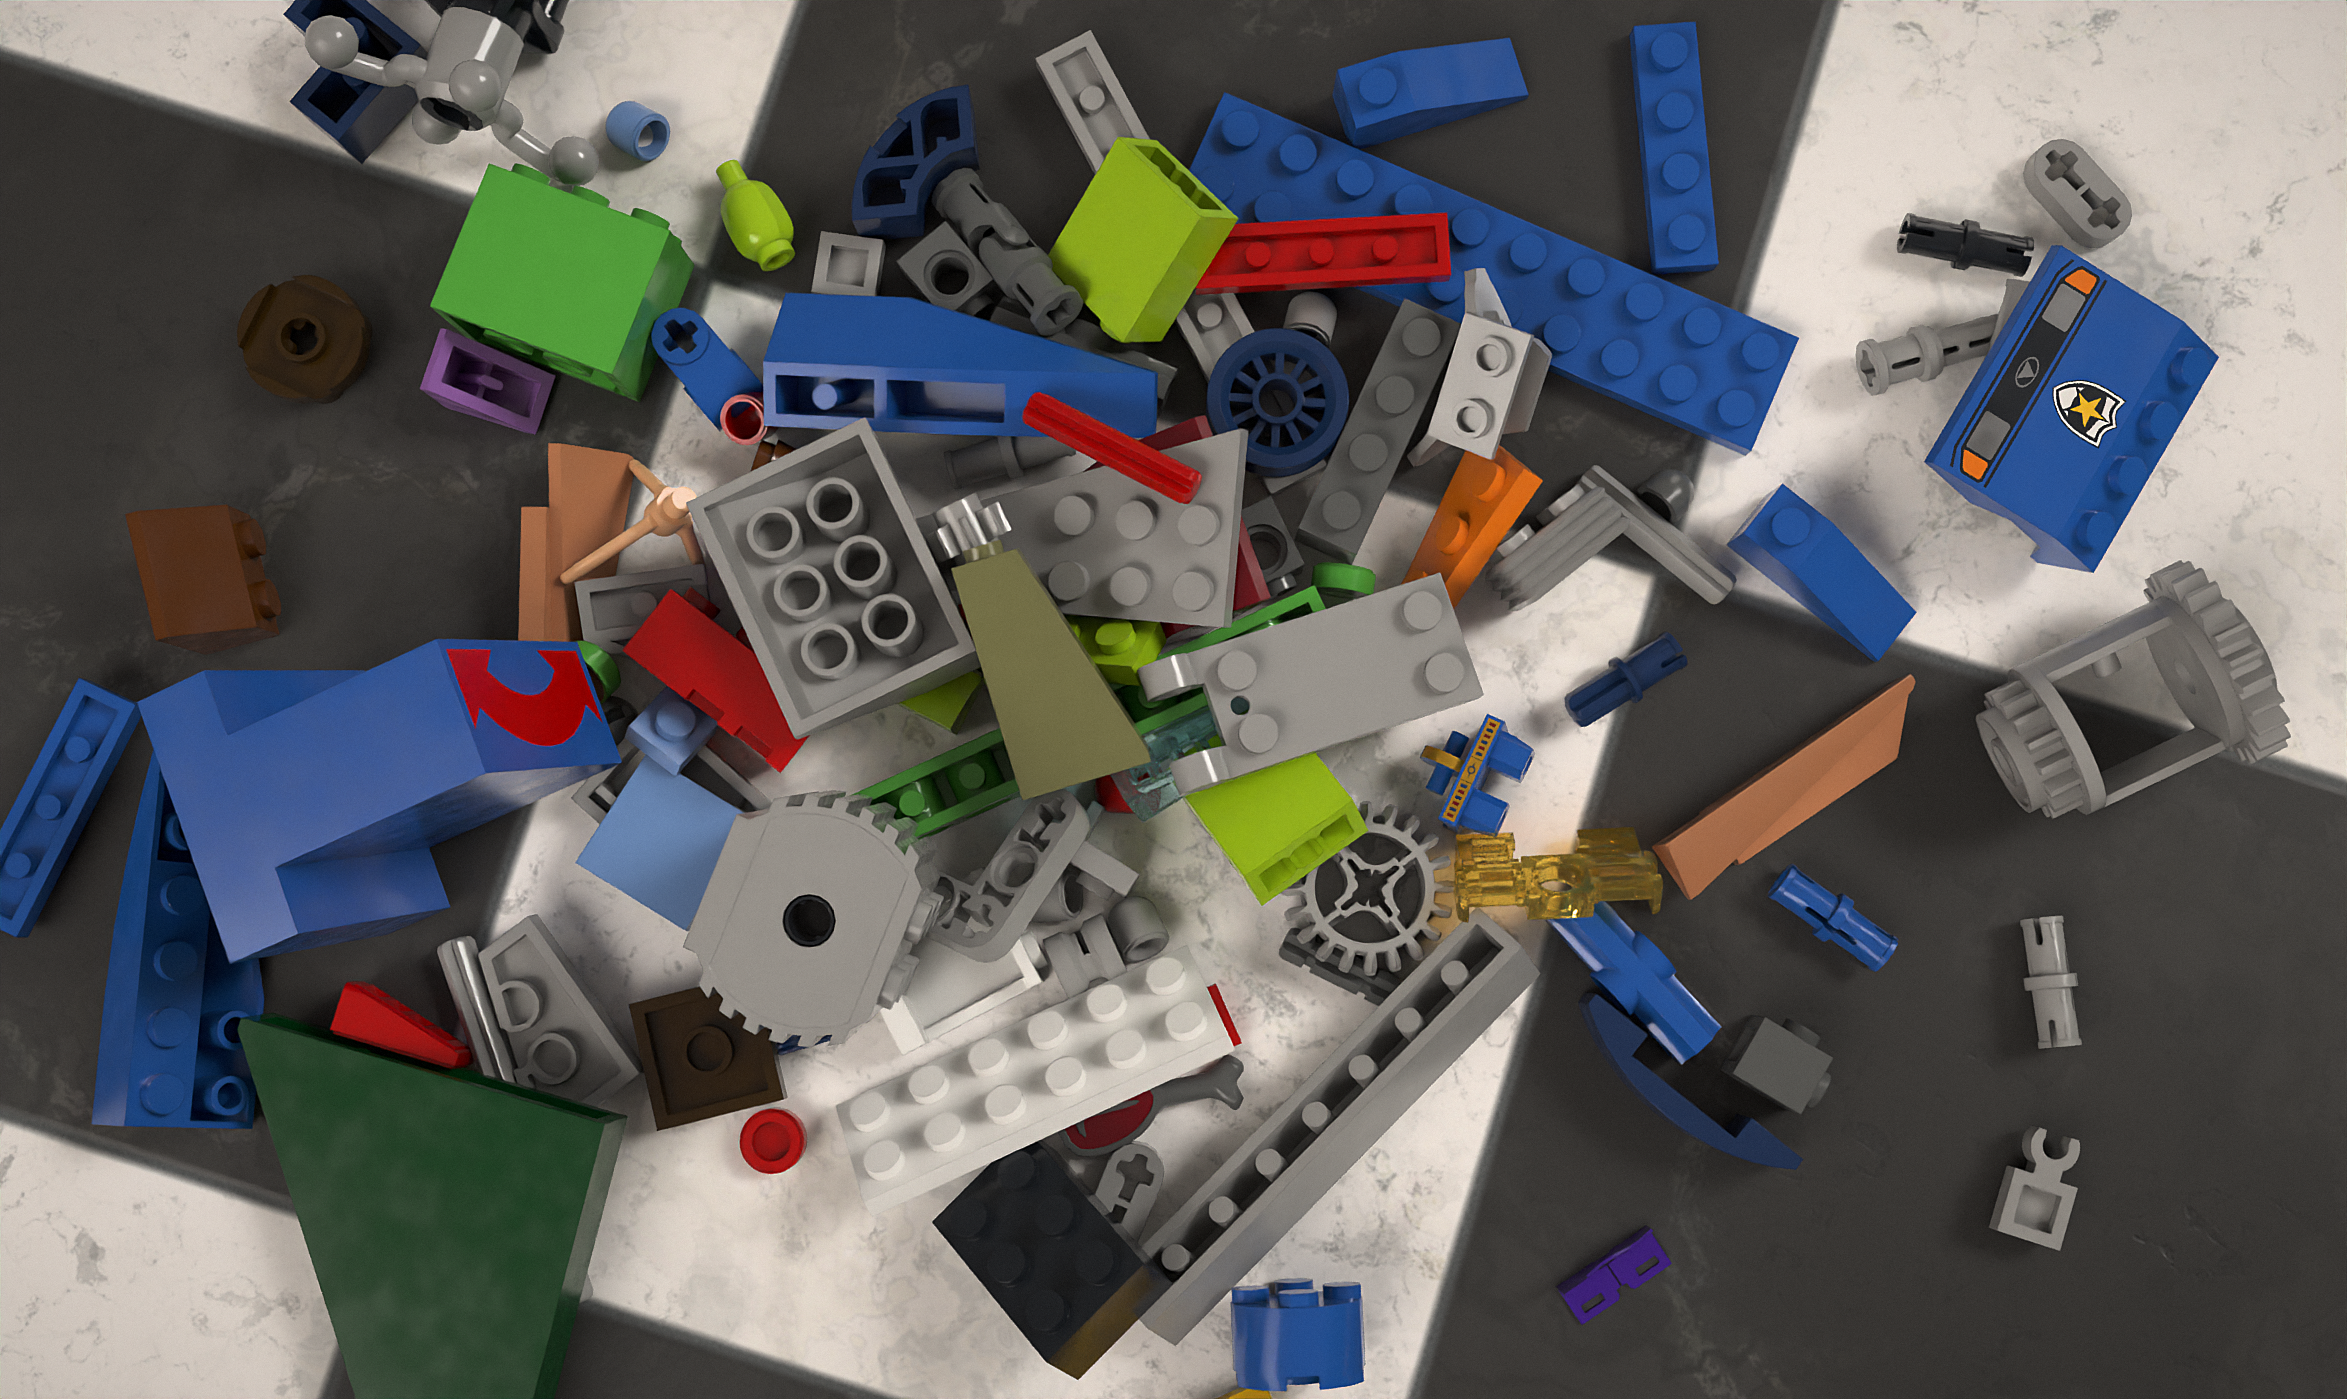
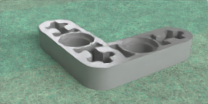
M1059 789L1036 796L1028 804L973 887L937 870L940 879L934 892L940 895L951 894L952 898L949 908L944 914L937 917L930 934L927 933L926 937L978 962H993L1005 956L1014 947L1087 836L1090 829V818L1087 811L1074 795L1066 789ZM1053 819L1063 820L1060 824L1051 822ZM1037 843L1044 852H1040L1034 845ZM1023 863H1034V871L1025 883L1017 887H1008V879L1016 867ZM971 916L976 922L987 927L992 926V928L987 933L984 931L975 933L967 923Z

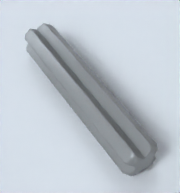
M1591 466L1575 484V486L1579 484L1585 493H1588L1595 487H1604V497L1613 498L1612 507L1622 508L1621 518H1630L1629 528L1623 533L1709 603L1717 604L1721 602L1733 589L1737 579L1732 572L1600 466Z

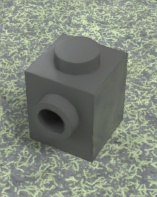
M1750 1015L1719 1070L1782 1109L1801 1115L1806 1106L1814 1107L1826 1092L1831 1080V1075L1826 1070L1833 1057L1816 1048L1821 1038L1806 1027L1787 1018L1783 1025L1780 1026L1766 1017Z

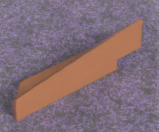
M548 443L549 508L521 507L518 641H584L574 582L616 576L620 552L568 585L561 582L560 575L623 533L634 475L629 469V462L634 460L632 456L625 453L562 443Z
M1912 674L1897 678L1700 811L1698 816L1653 845V850L1686 898L1691 900L1699 895L1732 862L1734 865L1742 864L1898 758L1908 694L1913 690L1916 682Z

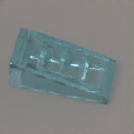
M1209 707L1143 735L1151 753V762L1110 774L1123 799L1142 823L1185 797L1179 796L1171 769L1163 771L1160 764L1168 758L1173 762L1185 757L1183 749L1192 743L1197 752L1211 748L1205 735L1214 729L1217 732ZM1148 772L1150 777L1139 782L1137 778Z

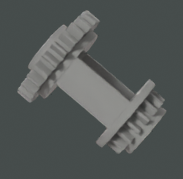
M2179 560L2150 574V577L2145 579L2148 588L2143 590L2149 603L2010 669L2007 675L2008 683L1984 694L1986 700L1983 702L1987 710L1976 715L1981 739L2005 786L2026 812L2031 813L2041 808L2046 817L2051 816L2054 819L2076 808L2081 813L2088 815L2224 750H2227L2229 753L2234 751L2239 761L2247 760L2249 764H2253L2288 747L2286 739L2291 738V734L2285 724L2289 723L2290 719L2279 705L2285 702V700L2277 690V680L2269 656L2245 616L2231 599L2227 600L2222 597L2216 581L2209 583L2201 567L2195 570L2191 561L2183 563L2182 560ZM2146 638L2150 652L2163 680L2177 704L2195 728L2100 773L2082 731L2067 705L2051 683L2090 664L2097 678L2110 676L2122 668L2116 652Z

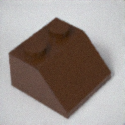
M227 504L140 510L125 514L156 641L208 655L280 635L275 618L281 614L280 598L272 581L265 578L260 557L266 554L265 537L258 522L253 518L251 519L249 514Z

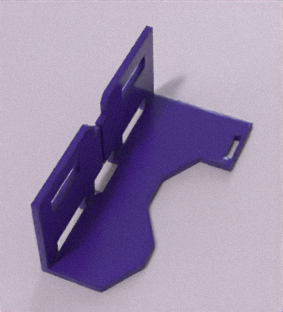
M1645 1225L1628 1239L1610 1249V1252L1595 1262H1591L1584 1269L1556 1286L1581 1325L1607 1309L1620 1298L1617 1289L1621 1286L1607 1265H1604L1605 1263L1608 1264L1622 1286L1627 1283L1633 1289H1636L1672 1264L1651 1233L1653 1230ZM1655 1256L1659 1262L1639 1275L1635 1269ZM1601 1293L1604 1300L1584 1312L1581 1306Z

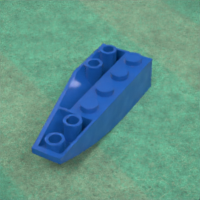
M785 293L763 360L764 426L839 430L866 417L873 431L1050 437L1026 425L1022 420V414L1029 398L1035 392H1041L1132 438H1145L1156 433L1158 372L912 297Z
M153 749L127 856L114 925L104 995L91 1124L133 1127L252 1129L256 1086L239 1037L238 1026L241 1017L263 1014L264 993L259 958L235 963L229 962Z

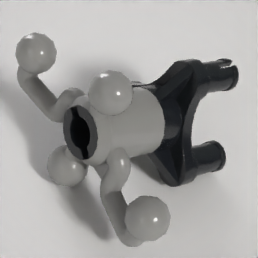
M425 0L441 17L425 60L410 54H400L387 61L358 52L359 38L355 29L341 17L332 15L319 17L312 21L306 29L305 47L310 58L319 66L381 86L397 87L406 84L415 88L418 102L412 111V125L416 134L427 143L436 145L448 144L457 138L461 130L478 131L490 125L495 138L503 146L544 175L563 184L571 186L585 185L594 178L598 171L599 156L595 147L585 138L576 136L563 137L555 142L552 149H550L522 129L524 119L520 110L512 103L504 100L520 53L553 54L558 50L564 34V27L561 21L569 0Z

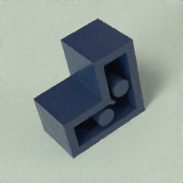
M295 0L283 14L304 37L310 23L317 18L329 15L341 17L355 29L359 38L358 52L390 61L393 57L400 54H410L425 60L428 54L421 44L366 0ZM320 66L289 102L315 127L363 164L417 102L418 97L415 88L406 84L397 87L381 86Z

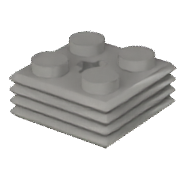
M1577 484L1536 516L1543 525L1536 533L1527 524L1496 548L1489 558L1494 566L1486 571L1485 581L1494 582L1493 591L1501 592V601H1509L1508 610L1519 611L1539 600L1629 528L1630 518H1621L1622 508L1612 507L1613 498L1604 497V487H1595L1588 493H1585Z

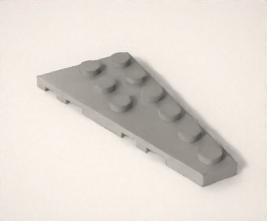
M1240 428L1159 451L1199 471L1202 475V482L1197 494L1189 504L1178 503L1108 466L980 501L983 508L999 502L1011 528L1010 531L997 536L998 540L1001 539L1004 552L1020 548L1062 613L1231 628L1248 441L1247 430ZM932 514L916 518L924 536L939 529ZM950 558L938 565L956 603L962 604L951 568L957 566L953 558Z

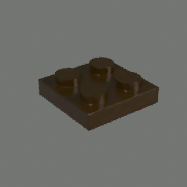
M700 986L629 1004L657 1131L788 1098L777 1049L775 1048L776 1044L774 1041L769 1040L772 1029L765 1027L757 1034L744 1029L743 1025L747 1017L739 1013L730 1019L719 1011L723 997L716 993L708 998Z

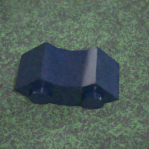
M968 84L936 91L910 104L896 115L897 120L881 135L873 147L869 146L859 167L853 189L852 221L859 236L882 240L924 236L926 212L931 205L932 193L938 183L958 169L980 170L975 112Z

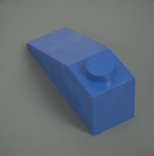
M1510 38L1397 51L1338 69L1332 96L1348 145L1360 150L1526 100L1529 94Z
M1783 483L1760 501L1726 544L1874 662L1880 660L1917 613L1834 523Z

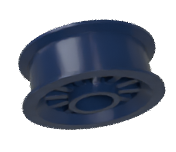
M1284 328L1256 331L1232 344L1217 361L1208 384L1206 401L1207 421L1213 436L1243 428L1254 422L1256 425L1249 434L1247 441L1245 471L1265 477L1296 475L1322 461L1336 444L1348 413V384L1338 360L1326 346L1315 338L1299 331ZM1275 360L1274 373H1268L1263 363L1264 361ZM1284 361L1296 364L1290 375L1283 373ZM1252 367L1258 382L1243 372ZM1306 370L1313 378L1299 384L1298 381ZM1235 384L1248 394L1231 393V390ZM1279 390L1291 397L1294 409L1288 415L1274 417L1267 414L1261 408L1259 399L1268 391ZM1319 390L1323 399L1304 398ZM1230 408L1249 410L1232 417ZM1306 413L1323 414L1321 422L1319 423ZM1295 424L1311 435L1302 440ZM1264 431L1270 433L1269 447L1257 443ZM1280 433H1285L1291 446L1279 447Z

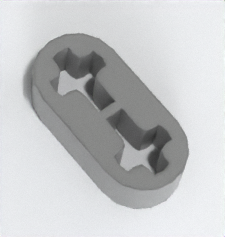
M2066 139L2051 140L2042 145L2026 162L2023 176L2027 189L2063 230L2079 245L2088 248L2103 247L2122 235L2130 225L2132 210L2127 197L2084 149L2075 142ZM2060 160L2065 164L2067 170L2063 173L2062 177L2051 181L2045 172L2052 164ZM2102 206L2107 210L2109 216L2106 217L2103 224L2094 228L2090 225L2087 218L2091 216L2093 210Z
M1133 1141L1112 1153L1097 1186L1095 1195L1111 1213L1115 1204L1126 1208L1121 1225L1138 1243L1162 1186L1164 1166L1163 1160L1155 1148L1144 1142ZM1136 1154H1141L1147 1157L1146 1169L1153 1173L1154 1176L1150 1183L1139 1181L1136 1184L1131 1199L1119 1195L1124 1184L1125 1174L1117 1169V1165L1120 1160L1131 1162Z

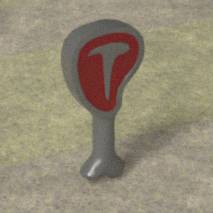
M1229 1054L1224 1055L1211 1070L1205 1073L1171 1079L1058 1131V1134L1065 1147L1077 1156L1094 1157L1113 1152L1136 1140L1150 1127L1156 1116L1169 1106L1212 1098L1224 1102L1233 1110H1237L1244 1099L1237 1086V1080L1244 1071V1065L1236 1057Z

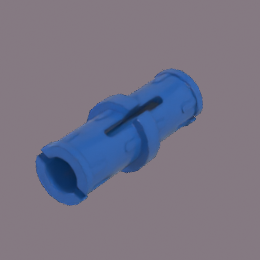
M1793 863L1789 864L1781 872L1768 892L1770 899L1776 900L1813 927L1812 935L1822 942H1826L1829 939L1866 964L1873 972L1878 971L1889 960L1898 945L1897 941L1899 939L1896 936L1890 935L1853 909L1854 901L1843 893L1835 896L1801 872Z

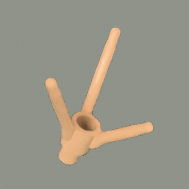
M631 460L629 462V469L654 494V500L644 510V519L560 575L561 582L565 585L572 583L651 532L663 537L671 536L674 533L681 537L692 565L705 564L702 551L694 533L692 515L686 502L697 498L695 493L687 487L671 488L664 485L646 466L638 460Z

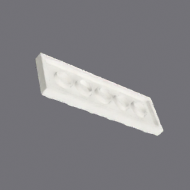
M1185 945L836 1105V1110L862 1201L872 1217L1224 1056L1234 1051L1235 1048L1189 947Z

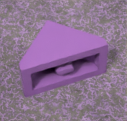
M441 328L420 389L445 408L536 435L555 375L449 329Z

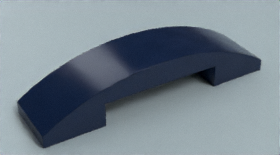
M1585 992L1578 1001L1585 1024L1607 1063L1637 1098L1669 1124L1710 1147L1753 1163L1796 1170L1804 1160L1751 1117L1737 1113L1727 1127L1723 1129L1632 1056L1648 1036L1644 1031L1595 993Z

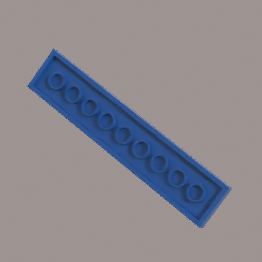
M1224 92L1189 169L1210 192L1239 218L1235 224L1447 213L1451 262L1449 282L1356 286L1354 288L1398 307L1401 306L1405 298L1462 324L1465 315L1464 271L1485 268L1507 313L1511 326L1534 335V338L1539 339L1551 351L1552 359L1548 368L1549 372L1745 456L1752 451L1799 340V337Z

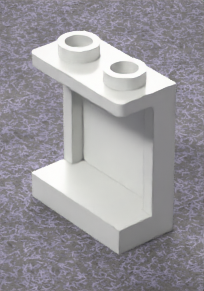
M985 867L976 869L971 872V875L960 881L973 887L985 870ZM951 894L942 895L945 898L938 917L949 908L952 898ZM971 916L967 923L975 933L978 931L987 933L992 928V926L987 927L976 922ZM1032 930L1022 934L1014 947L1005 956L997 961L988 963L975 961L925 936L924 939L920 938L917 945L913 943L909 954L920 958L905 996L902 995L899 1002H895L891 1010L882 1008L879 1012L903 1056L1044 982L1045 980L1039 969L1049 963Z

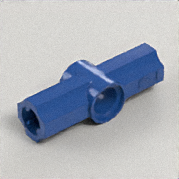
M1588 883L1581 886L1564 900L1545 920L1592 971L1589 976L1603 994L1625 1015L1629 1017L1633 1015L1648 1031V1034L1660 1044L1667 1055L1672 1057L1678 1064H1683L1689 1058L1698 1054L1721 1028L1719 1023L1674 976L1677 971L1662 951L1637 930L1633 932L1618 916L1617 912Z

